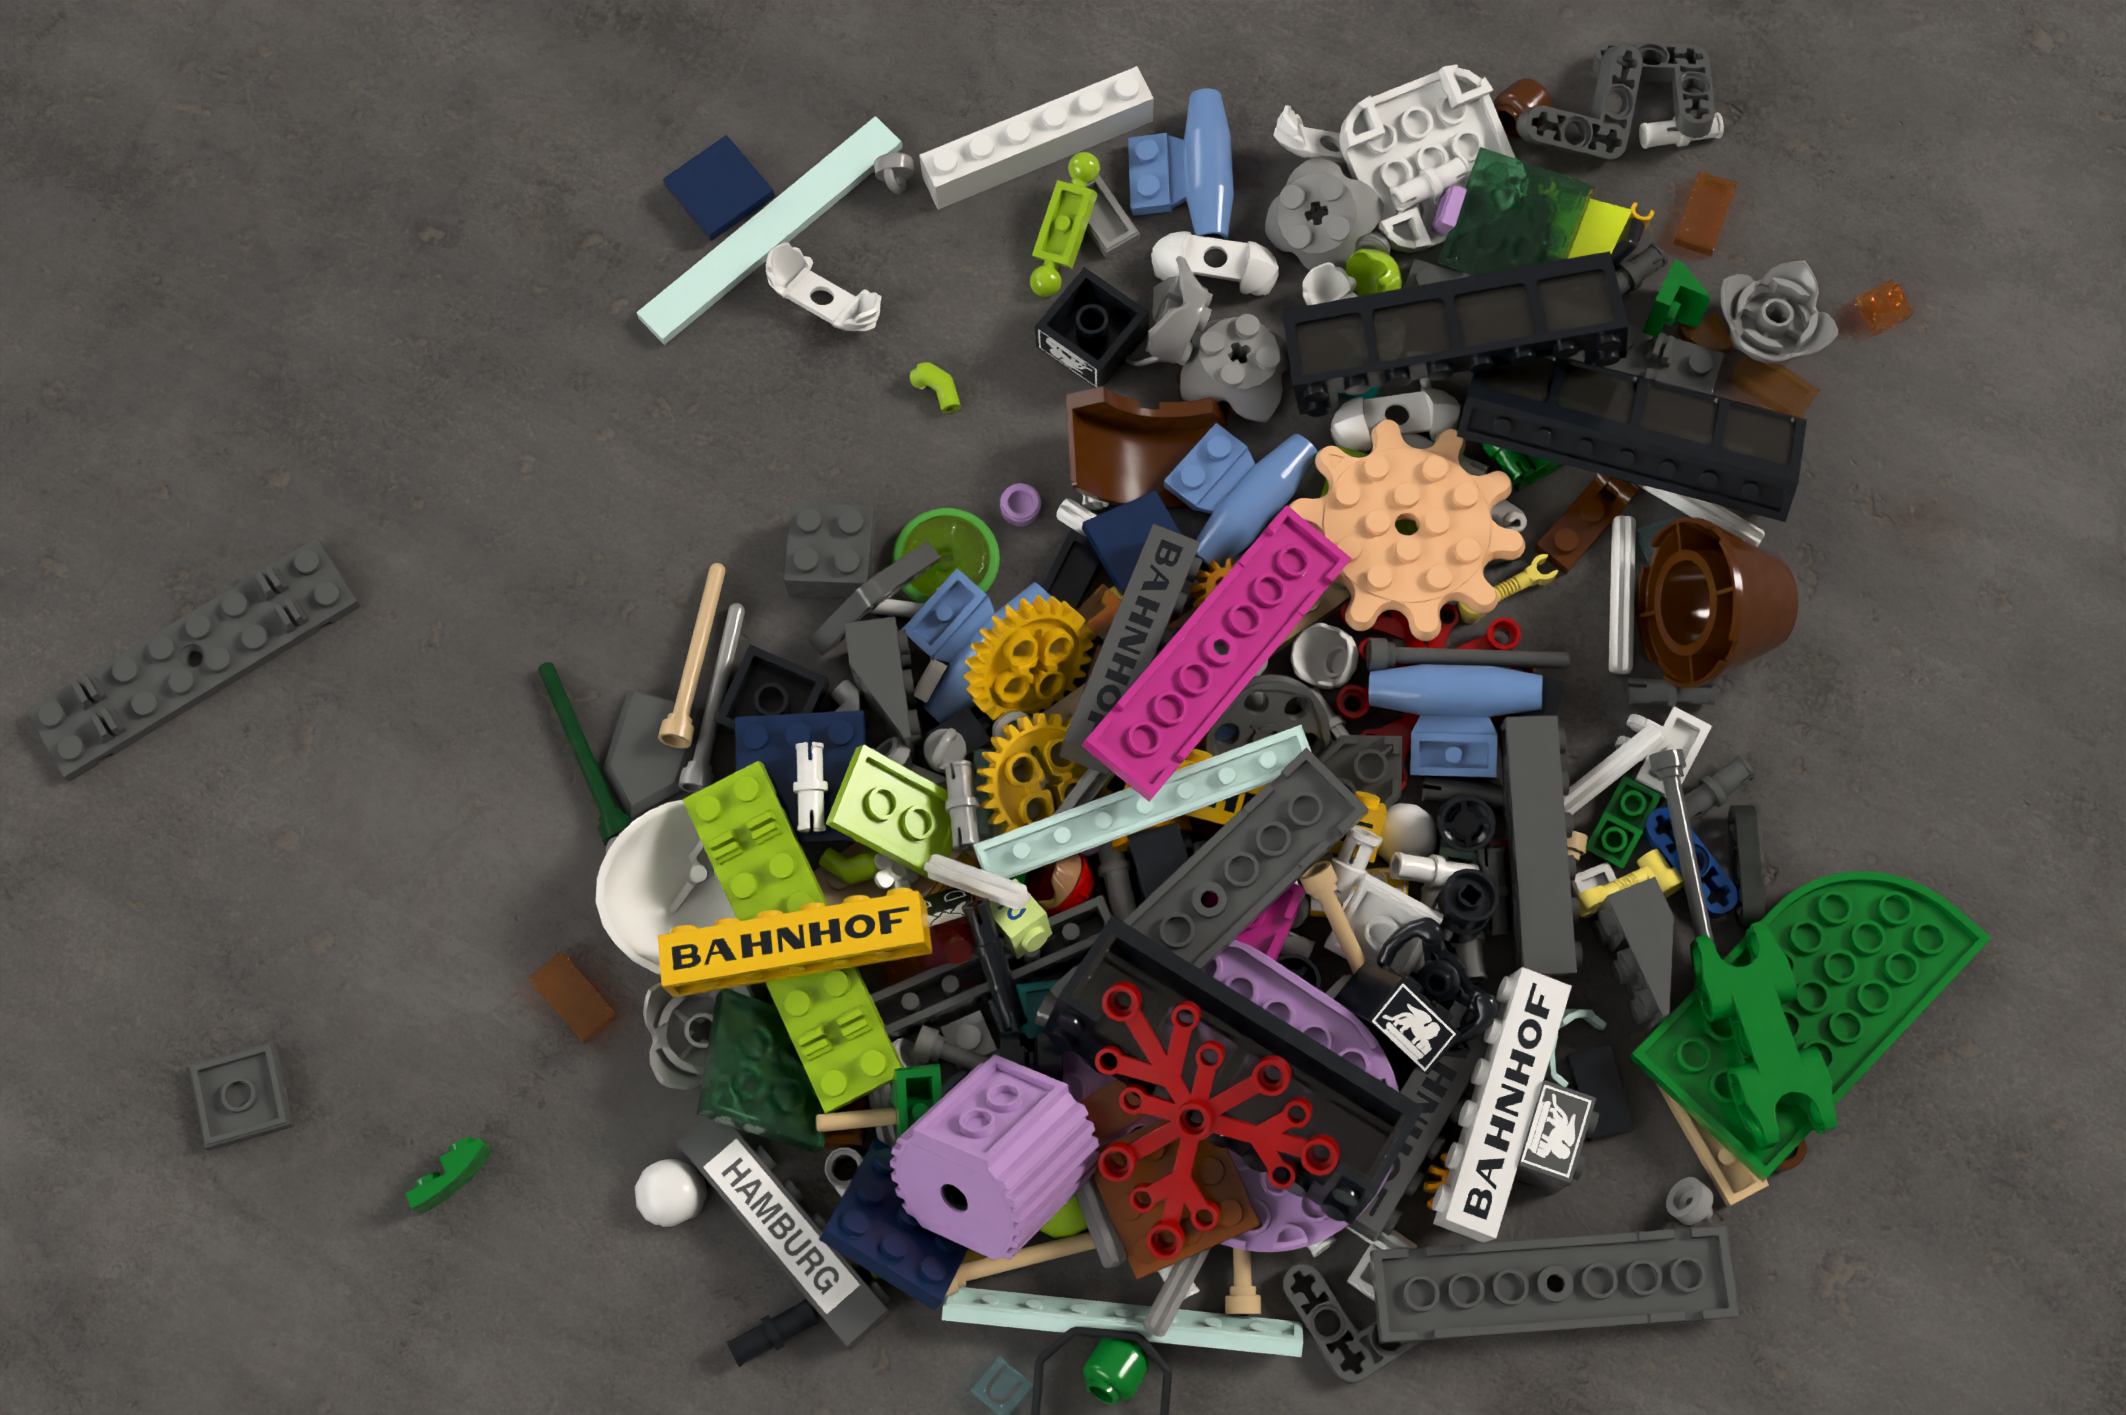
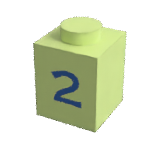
M1031 895L1029 902H1025L1023 909L1020 910L990 901V908L997 931L1004 935L1006 947L1017 959L1027 952L1039 949L1046 942L1047 938L1052 935L1047 913Z

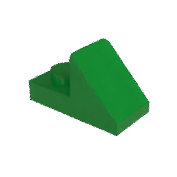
M1674 259L1654 301L1642 331L1643 333L1658 338L1664 324L1672 326L1674 320L1693 328L1699 327L1709 304L1710 296L1683 262Z
M939 1064L897 1068L894 1070L890 1101L896 1109L897 1139L942 1098L941 1069Z

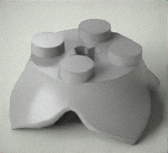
M1313 157L1306 160L1292 172L1281 194L1273 200L1265 220V232L1276 248L1283 252L1294 253L1308 270L1330 262L1335 267L1343 268L1345 271L1346 262L1355 251L1356 241L1374 230L1381 219L1385 205L1369 185L1344 176L1340 166L1335 162L1321 157ZM1318 206L1324 210L1328 209V215L1322 217V224L1317 225V222L1313 219L1311 220V214L1315 212Z
M1181 256L1176 258L1179 276L1169 277L1153 287L1152 311L1155 326L1148 331L1146 340L1131 355L1126 357L1125 361L1133 366L1141 367L1151 363L1164 362L1185 366L1193 350L1194 344L1191 343L1195 329L1202 332L1209 320L1212 310L1208 307L1213 294L1209 293L1199 283L1186 259Z
M1805 260L1779 264L1771 268L1758 281H1754L1746 274H1735L1723 279L1720 290L1721 308L1730 328L1729 342L1734 348L1742 351L1753 360L1770 364L1776 368H1782L1790 360L1815 354L1835 340L1838 336L1836 323L1828 313L1818 312L1816 309L1819 294L1818 284Z
M1251 314L1207 322L1202 332L1196 330L1192 337L1194 349L1187 363L1183 366L1180 375L1181 399L1193 401L1212 397L1217 403L1221 401L1228 402L1235 413L1245 419L1267 423L1281 400L1283 391L1282 373L1290 368L1286 341L1274 331L1260 324L1257 317ZM1240 358L1244 360L1245 363L1240 364L1238 359L1235 361H1231V359Z
M661 982L648 989L644 1001L643 1016L645 1025L653 1039L649 1052L650 1065L661 1085L668 1088L686 1090L695 1088L709 1080L722 1083L736 1082L757 1070L760 1062L761 1044L759 1036L751 1026V1018L755 1006L754 995L750 985L675 998L662 987ZM706 1020L713 1026L709 1032L714 1034V1037L710 1041L702 1039L697 1043L691 1038L694 1032L689 1028L694 1022L701 1025Z

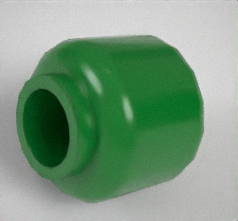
M1101 1338L1097 1342L1083 1366V1377L1087 1382L1086 1389L1092 1396L1109 1405L1130 1401L1135 1396L1149 1371V1362L1142 1353L1143 1348L1137 1341Z

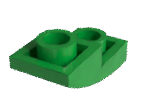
M1623 775L1586 845V850L1624 869L1643 833L1647 818L1654 811L1662 795Z
M466 1137L451 1144L448 1147L450 1152L439 1157L445 1174L440 1175L439 1172L425 1175L414 1183L416 1188L405 1192L411 1209L422 1215L459 1191L475 1176L492 1153L488 1143L481 1138L474 1140L473 1137Z

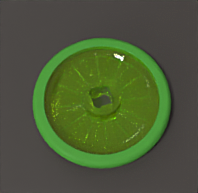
M939 508L924 512L912 519L902 529L896 539L892 552V564L925 542H929L940 556L953 555L954 560L952 562L949 561L941 564L938 561L925 574L902 589L911 599L918 603H926L957 568L985 593L996 578L1000 561L997 541L989 527L981 519L969 512L955 508Z

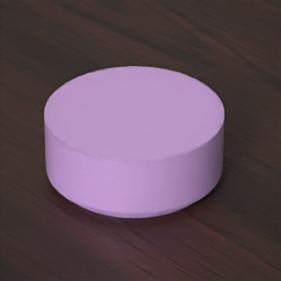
M1018 483L1009 486L1000 498L1001 514L1009 524L1024 527L1032 524L1041 513L1039 493L1028 484Z

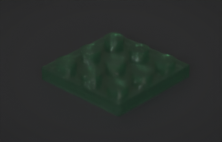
M1480 147L1465 186L1467 191L1456 225L1448 232L1437 263L1471 275H1480L1568 259L1595 186ZM1555 293L1540 295L1539 297L1541 300L1551 303Z
M729 989L721 990L716 995L697 1115L812 1153L820 1151L824 1148L826 1132H818L816 1130L815 1117L818 1114L827 1113L824 1112L777 1007Z

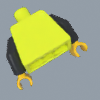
M1534 180L1532 184V226L1538 246L1547 251V259L1552 261L1610 251L1613 265L1616 267L1637 248L1644 230L1648 227L1654 216L1653 210H1650L1646 217L1638 215L1635 211L1638 205L1636 202L1628 209L1556 190L1557 185L1555 181L1551 182V189L1547 191L1540 190L1537 187L1538 180Z

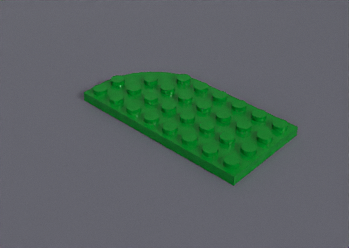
M1869 871L1843 872L1815 879L1788 894L1761 920L1768 926L1777 944L1787 956L1797 986L1796 1001L1781 1005L1797 1050L1816 1046L1821 1052L1832 1080L1834 1106L1991 939L1987 933L1962 911L1933 890L1896 875ZM1746 936L1723 961L1735 967L1749 965L1750 955L1745 940ZM1695 989L1629 1057L1630 1060L1762 1182L1773 1173L1813 1130L1808 1116L1801 1107L1791 1102H1779L1776 1104L1775 1115L1780 1131V1142L1776 1143L1772 1148L1760 1149L1746 1123L1738 1114L1728 1085V1068L1743 1064L1728 1018L1709 1022L1702 1011Z

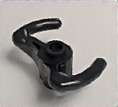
M1424 917L1410 921L1395 930L1384 942L1376 958L1378 966L1382 967L1384 964L1391 966L1398 951L1413 938H1419L1422 940L1425 965L1418 972L1417 982L1424 988L1421 994L1428 1000H1434L1438 1003L1454 1000L1475 1011V1016L1472 1020L1456 1028L1461 1035L1452 1046L1472 1040L1487 1029L1498 1014L1497 1002L1493 995L1472 984L1468 978V969L1459 959V956L1450 953L1446 949L1441 925L1432 918Z

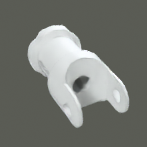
M1354 826L1347 833L1338 856L1333 857L1330 861L1338 877L1335 883L1337 886L1335 894L1340 904L1345 902L1352 889L1359 885L1364 875L1368 873L1365 869L1375 847L1380 846L1383 841L1375 833L1359 826ZM1359 844L1360 847L1356 854L1355 859H1352L1356 847Z

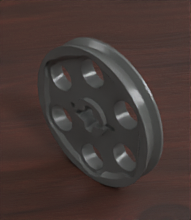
M1267 674L1254 676L1202 738L1203 751L1212 754L1214 757L1260 740L1252 725L1261 733H1272V735L1302 725L1304 733L1316 734L1315 743L1310 749L1318 758L1329 746L1330 724L1324 707L1306 685L1288 676ZM1263 692L1266 698L1262 706L1253 710L1244 707L1245 700L1250 694ZM1294 697L1305 699V706L1299 713H1285V705L1290 699ZM1225 723L1236 725V732L1230 739L1218 740L1215 738V733L1221 725Z

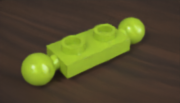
M1079 152L1070 159L1068 171L1072 178L1071 183L1057 180L1032 256L1037 260L1044 261L1043 266L1036 268L1030 276L1031 289L1040 297H1051L1059 291L1062 280L1058 268L1062 266L1073 269L1098 195L1093 189L1086 188L1088 183L1093 182L1100 172L1098 159L1089 152Z

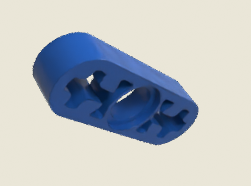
M1668 807L1658 808L1646 820L1643 830L1644 838L1653 850L1659 849L1671 868L1675 867L1682 876L1677 848L1673 854L1668 851L1674 842L1666 833L1658 835L1655 832L1658 826L1657 820L1662 824L1671 823ZM1672 829V830L1670 831V835H1671V837L1673 838V840L1675 841L1674 833H1673V829ZM1691 829L1695 853L1702 863V868L1699 871L1701 880L1710 872L1713 877L1707 881L1709 887L1714 892L1722 890L1726 895L1722 900L1723 907L1718 902L1711 905L1707 900L1711 892L1703 882L1702 887L1709 918H1722L1735 907L1738 901L1737 888Z

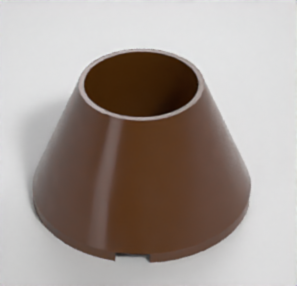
M1698 517L1678 518L1668 523L1658 532L1650 544L1651 547L1656 548L1649 566H1641L1637 586L1636 608L1643 648L1650 663H1658L1666 674L1663 675L1664 680L1682 688L1701 687L1779 647L1788 639L1797 619L1798 591L1790 568L1781 559L1714 523Z

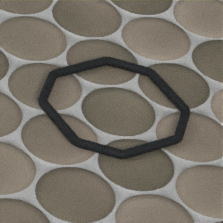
M1076 1326L1070 1328L1038 1355L1035 1361L1031 1415H1040L1044 1362L1073 1337L1087 1336L1137 1341L1163 1372L1160 1415H1169L1172 1383L1171 1368L1148 1340L1138 1332Z

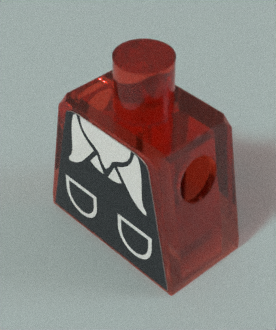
M957 888L924 896L923 899L927 905L932 954L915 957L926 968H934L950 962L952 964L965 963L970 956L974 955L971 949V943L974 941L965 914L961 908L966 903L973 901L977 916L980 918L977 896Z

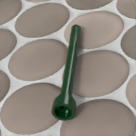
M551 662L543 663L539 666L538 672L601 816L598 819L600 825L597 829L604 845L607 846L608 841L612 837L619 835L632 823L629 815L623 814L621 809H616L554 664Z

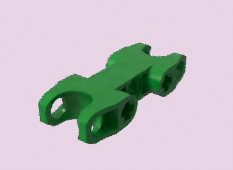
M1764 921L1751 923L1750 927L1745 930V940L1750 955V963L1747 966L1735 967L1723 961L1708 935L1693 939L1690 944V954L1694 971V988L1706 1019L1709 1022L1728 1018L1743 1061L1742 1065L1728 1068V1085L1738 1114L1746 1123L1760 1149L1764 1150L1772 1148L1776 1143L1780 1142V1131L1775 1115L1776 1104L1779 1102H1791L1801 1107L1808 1116L1813 1130L1818 1135L1832 1132L1837 1127V1117L1832 1094V1080L1824 1058L1816 1046L1797 1050L1781 1005L1796 1001L1797 986L1789 961L1777 944Z

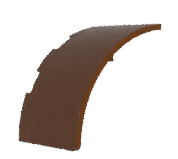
M1104 386L1067 394L1066 410L1071 485L1074 490L1085 496L1116 505H1123L1156 490L1167 509L1190 508L1164 488V480L1215 423L1228 431L1227 411L1212 397L1183 402H1159L1157 409L1139 408V400L1121 396Z

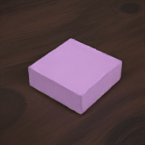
M1453 185L1443 192L1432 221L1431 231L1445 235L1455 227L1467 189Z

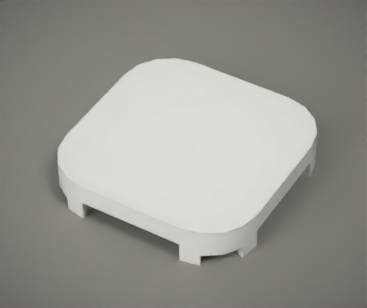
M1457 64L1442 67L1435 73L1374 97L1368 96L1350 111L1342 123L1339 141L1346 165L1352 179L1369 185L1384 203L1383 214L1374 231L1385 235L1393 250L1406 253L1424 251L1494 223L1516 208V204L1522 197L1524 181L1527 180L1525 165L1519 166L1489 95L1493 88L1485 77L1481 79L1470 70L1458 68ZM1461 154L1468 160L1473 176L1456 184V186L1465 188L1467 191L1456 225L1447 234L1441 235L1431 231L1432 221L1440 197L1434 200L1431 198L1425 199L1403 212H1399L1391 200L1390 189L1418 177L1421 170L1428 167L1435 169Z

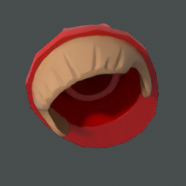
M1080 852L1042 866L1043 868L1032 879L1027 889V892L1031 894L1047 913V916L1050 917L1089 901L1096 884L1086 856Z

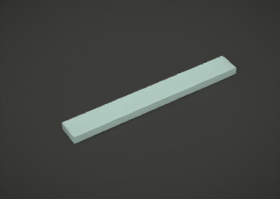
M876 116L636 312L638 318L664 345L766 262L771 249L784 242L789 243L875 171L874 162L879 156L899 152L902 149V141Z
M1302 725L1176 770L1150 802L1130 787L974 844L973 847L982 870L1009 879L1271 783L1306 747L1310 751L1311 749Z
M966 1287L958 1288L959 1292L956 1294L945 1296L942 1310V1320L1062 1333L1076 1326L1135 1331L1142 1334L1149 1342L1302 1357L1303 1324L1298 1321L1178 1309L1166 1334L1158 1337L1146 1331L1143 1327L1145 1318L1152 1306Z

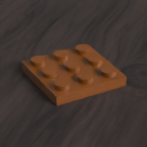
M1158 1120L1098 1147L1095 1151L1099 1152L1100 1157L1103 1150L1113 1142L1129 1144L1170 1120ZM1181 1137L1138 1160L1132 1175L1122 1182L1107 1180L1099 1170L1098 1160L1094 1163L1097 1165V1168L1092 1176L1120 1241H1122L1136 1280L1147 1277L1262 1225L1228 1148L1217 1147L1206 1138L1199 1140L1191 1176L1204 1198L1218 1205L1220 1219L1212 1230H1198L1192 1224L1191 1212L1184 1203L1179 1225L1184 1230L1185 1243L1180 1253L1170 1260H1160L1154 1257L1146 1245V1237L1151 1227L1162 1219L1166 1198L1158 1201L1150 1212L1139 1213L1130 1206L1129 1195L1138 1183H1153L1173 1171ZM1119 1152L1113 1153L1115 1163L1118 1165L1127 1164V1158L1124 1154ZM1144 1191L1136 1193L1137 1199L1141 1203H1151V1197L1148 1193ZM1201 1209L1198 1211L1201 1220L1205 1222L1213 1220V1215L1209 1210ZM1168 1230L1160 1232V1236L1165 1242L1171 1243L1175 1241V1236L1172 1232Z

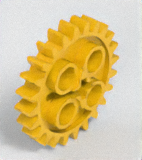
M1037 595L1032 605L1025 598H1022L1019 610L1016 611L1007 605L1005 607L1006 617L1001 620L993 615L991 619L994 627L991 630L984 628L979 630L984 637L983 642L971 643L970 647L977 655L965 660V663L972 669L964 674V678L970 683L966 690L973 697L972 701L992 720H995L1007 711H1019L1033 719L1034 713H1039L1041 709L1046 711L1055 700L1059 702L1063 699V693L1066 690H1076L1077 687L1072 683L1075 678L1086 676V673L1080 669V666L1092 660L1085 653V651L1093 647V643L1087 638L1091 630L1084 624L1086 620L1066 601L1061 603L1054 596H1051L1046 602L1040 595Z
M1034 713L1032 723L1027 716L1018 717V729L1011 724L1002 726L1006 739L991 737L990 740L996 751L982 752L981 755L990 764L989 768L977 769L976 773L987 777V783L977 786L976 791L988 793L989 798L980 804V808L994 810V813L987 822L989 824L1003 823L999 835L1053 816L1055 812L1054 807L1058 809L1065 800L1064 794L1068 785L1073 784L1076 786L1088 770V767L1065 758L1057 766L1051 760V749L1055 744L1062 747L1072 718L1066 719L1062 724L1061 714H1050L1047 721L1044 713ZM1033 746L1036 747V757H1034L1031 753V748ZM1018 758L1023 761L1026 768L1025 775L1020 781L1016 780L1012 773V766ZM1045 775H1048L1050 782L1045 785V789H1041L1040 782L1045 780ZM1105 788L1101 795L1098 797V799H1100L1101 796H1108L1113 794V791ZM1033 798L1040 807L1039 815L1034 821L1029 819L1026 811L1028 803Z

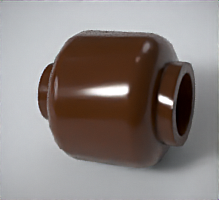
M1526 78L1515 81L1494 100V107L1505 134L1521 138L1517 130V120L1523 110L1534 106L1552 107L1551 98L1546 88L1538 82ZM1538 118L1532 119V126L1537 127V129L1543 125L1538 122Z

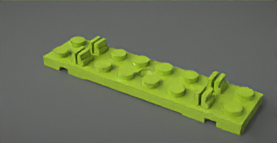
M760 761L682 799L734 915L740 921L755 919L758 913L768 910H779L783 914L800 911L801 906L809 903H824L826 906H829L785 809L782 808L776 796L777 792L765 766ZM857 966L765 982L825 1113H832L891 1083L894 1070L904 1068L893 1043L889 1040L884 1029L885 1025Z

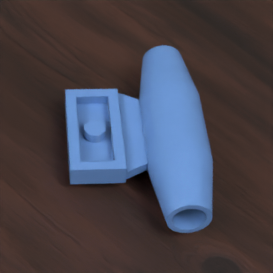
M1199 89L1190 95L1184 140L1167 135V133L1128 138L1130 206L1133 216L1170 212L1173 208L1187 201L1195 235L1228 240L1234 197L1231 134L1221 93L1215 89Z
M1215 423L1164 480V488L1192 510L1212 514L1196 539L1200 542L1196 557L1203 560L1200 566L1201 570L1210 573L1209 563L1212 560L1216 561L1220 567H1223L1227 559L1230 557L1233 559L1248 547L1294 496L1318 453L1316 448L1306 438L1299 434H1293L1255 464L1248 447L1219 424Z
M957 568L903 627L902 630L906 629L907 636L931 658L949 663L928 702H925L922 706L940 724L966 707H969L971 710L976 706L972 701L973 697L966 690L970 683L964 678V674L972 670L965 663V660L977 655L970 647L971 643L983 642L984 640L979 630L981 628L991 630L994 627L991 619L993 615L1001 620L1006 617L1005 607L1007 605L1014 611L1019 610L1022 598H1025L1032 605L1037 595H1040L1046 602L1051 597L1035 581L995 613L990 597Z
M1420 664L1372 671L1369 675L1370 706L1420 715L1411 732L1410 775L1497 777L1498 733L1490 717L1542 710L1543 676L1495 666Z

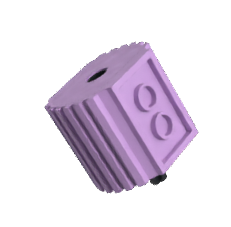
M994 1054L988 1061L980 1063L897 1139V1144L892 1148L891 1153L895 1156L890 1160V1167L895 1169L891 1173L892 1181L898 1183L895 1190L897 1196L905 1201L902 1204L907 1214L915 1217L923 1228L993 1260L1001 1257L1010 1260L1091 1179V1175L1096 1171L1097 1165L1094 1163L1099 1159V1152L1095 1151V1149L1099 1146L1098 1138L1092 1136V1133L1095 1131L1094 1124L1086 1120V1116L1089 1113L1085 1106L1076 1102L1069 1093L1068 1084Z

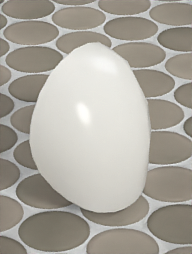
M683 800L660 805L634 820L616 838L600 866L596 886V905L604 929L615 945L632 961L654 973L661 975L657 935L671 933L672 928L681 925H693L697 928L714 926V922L718 919L736 918Z

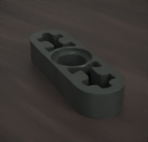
M1731 805L1728 812V835L1732 882L1738 891L1735 917L1739 927H1750L1751 923L1759 922L1765 918L1757 812L1754 805Z

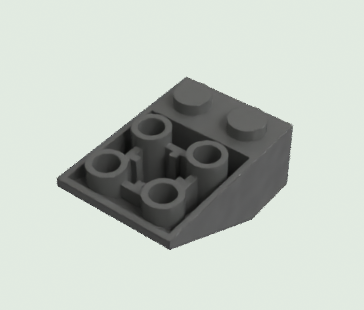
M895 616L844 623L849 664L856 687L860 690L861 696L891 737H899L906 747L910 748L912 762H916L915 748L923 747L917 709L910 710V708L917 707L911 669L904 670L912 668L906 629L898 630Z
M1656 877L1607 895L1593 915L1595 921L1592 922V928L1598 942L1602 946L1607 945L1613 958L1610 961V967L1614 978L1619 985L1625 984L1632 999L1628 1001L1631 1015L1638 1025H1644L1647 1034L1653 1032L1669 1015L1674 916Z

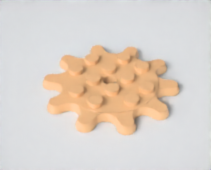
M1380 421L1372 429L1373 449L1365 457H1351L1336 446H1326L1319 450L1316 455L1315 464L1318 471L1328 480V492L1321 498H1300L1289 505L1292 510L1352 558L1333 580V582L1344 585L1350 592L1351 600L1345 612V620L1352 629L1366 631L1375 624L1377 617L1382 612L1396 610L1406 616L1410 631L1416 639L1430 641L1439 635L1441 630L1440 610L1447 602H1462L1471 610L1480 614L1489 613L1497 606L1498 595L1496 590L1484 578V567L1488 562L1495 559L1515 560L1523 554L1525 549V541L1519 532L1497 525L1491 517L1492 508L1509 497L1513 485L1509 476L1502 471L1475 476L1463 470L1460 459L1466 444L1464 438L1457 437V430L1447 429L1439 433L1430 447L1417 449L1409 446L1404 441L1401 428L1395 421ZM1402 519L1415 520L1418 531L1413 535H1402L1397 531L1395 523L1397 520Z

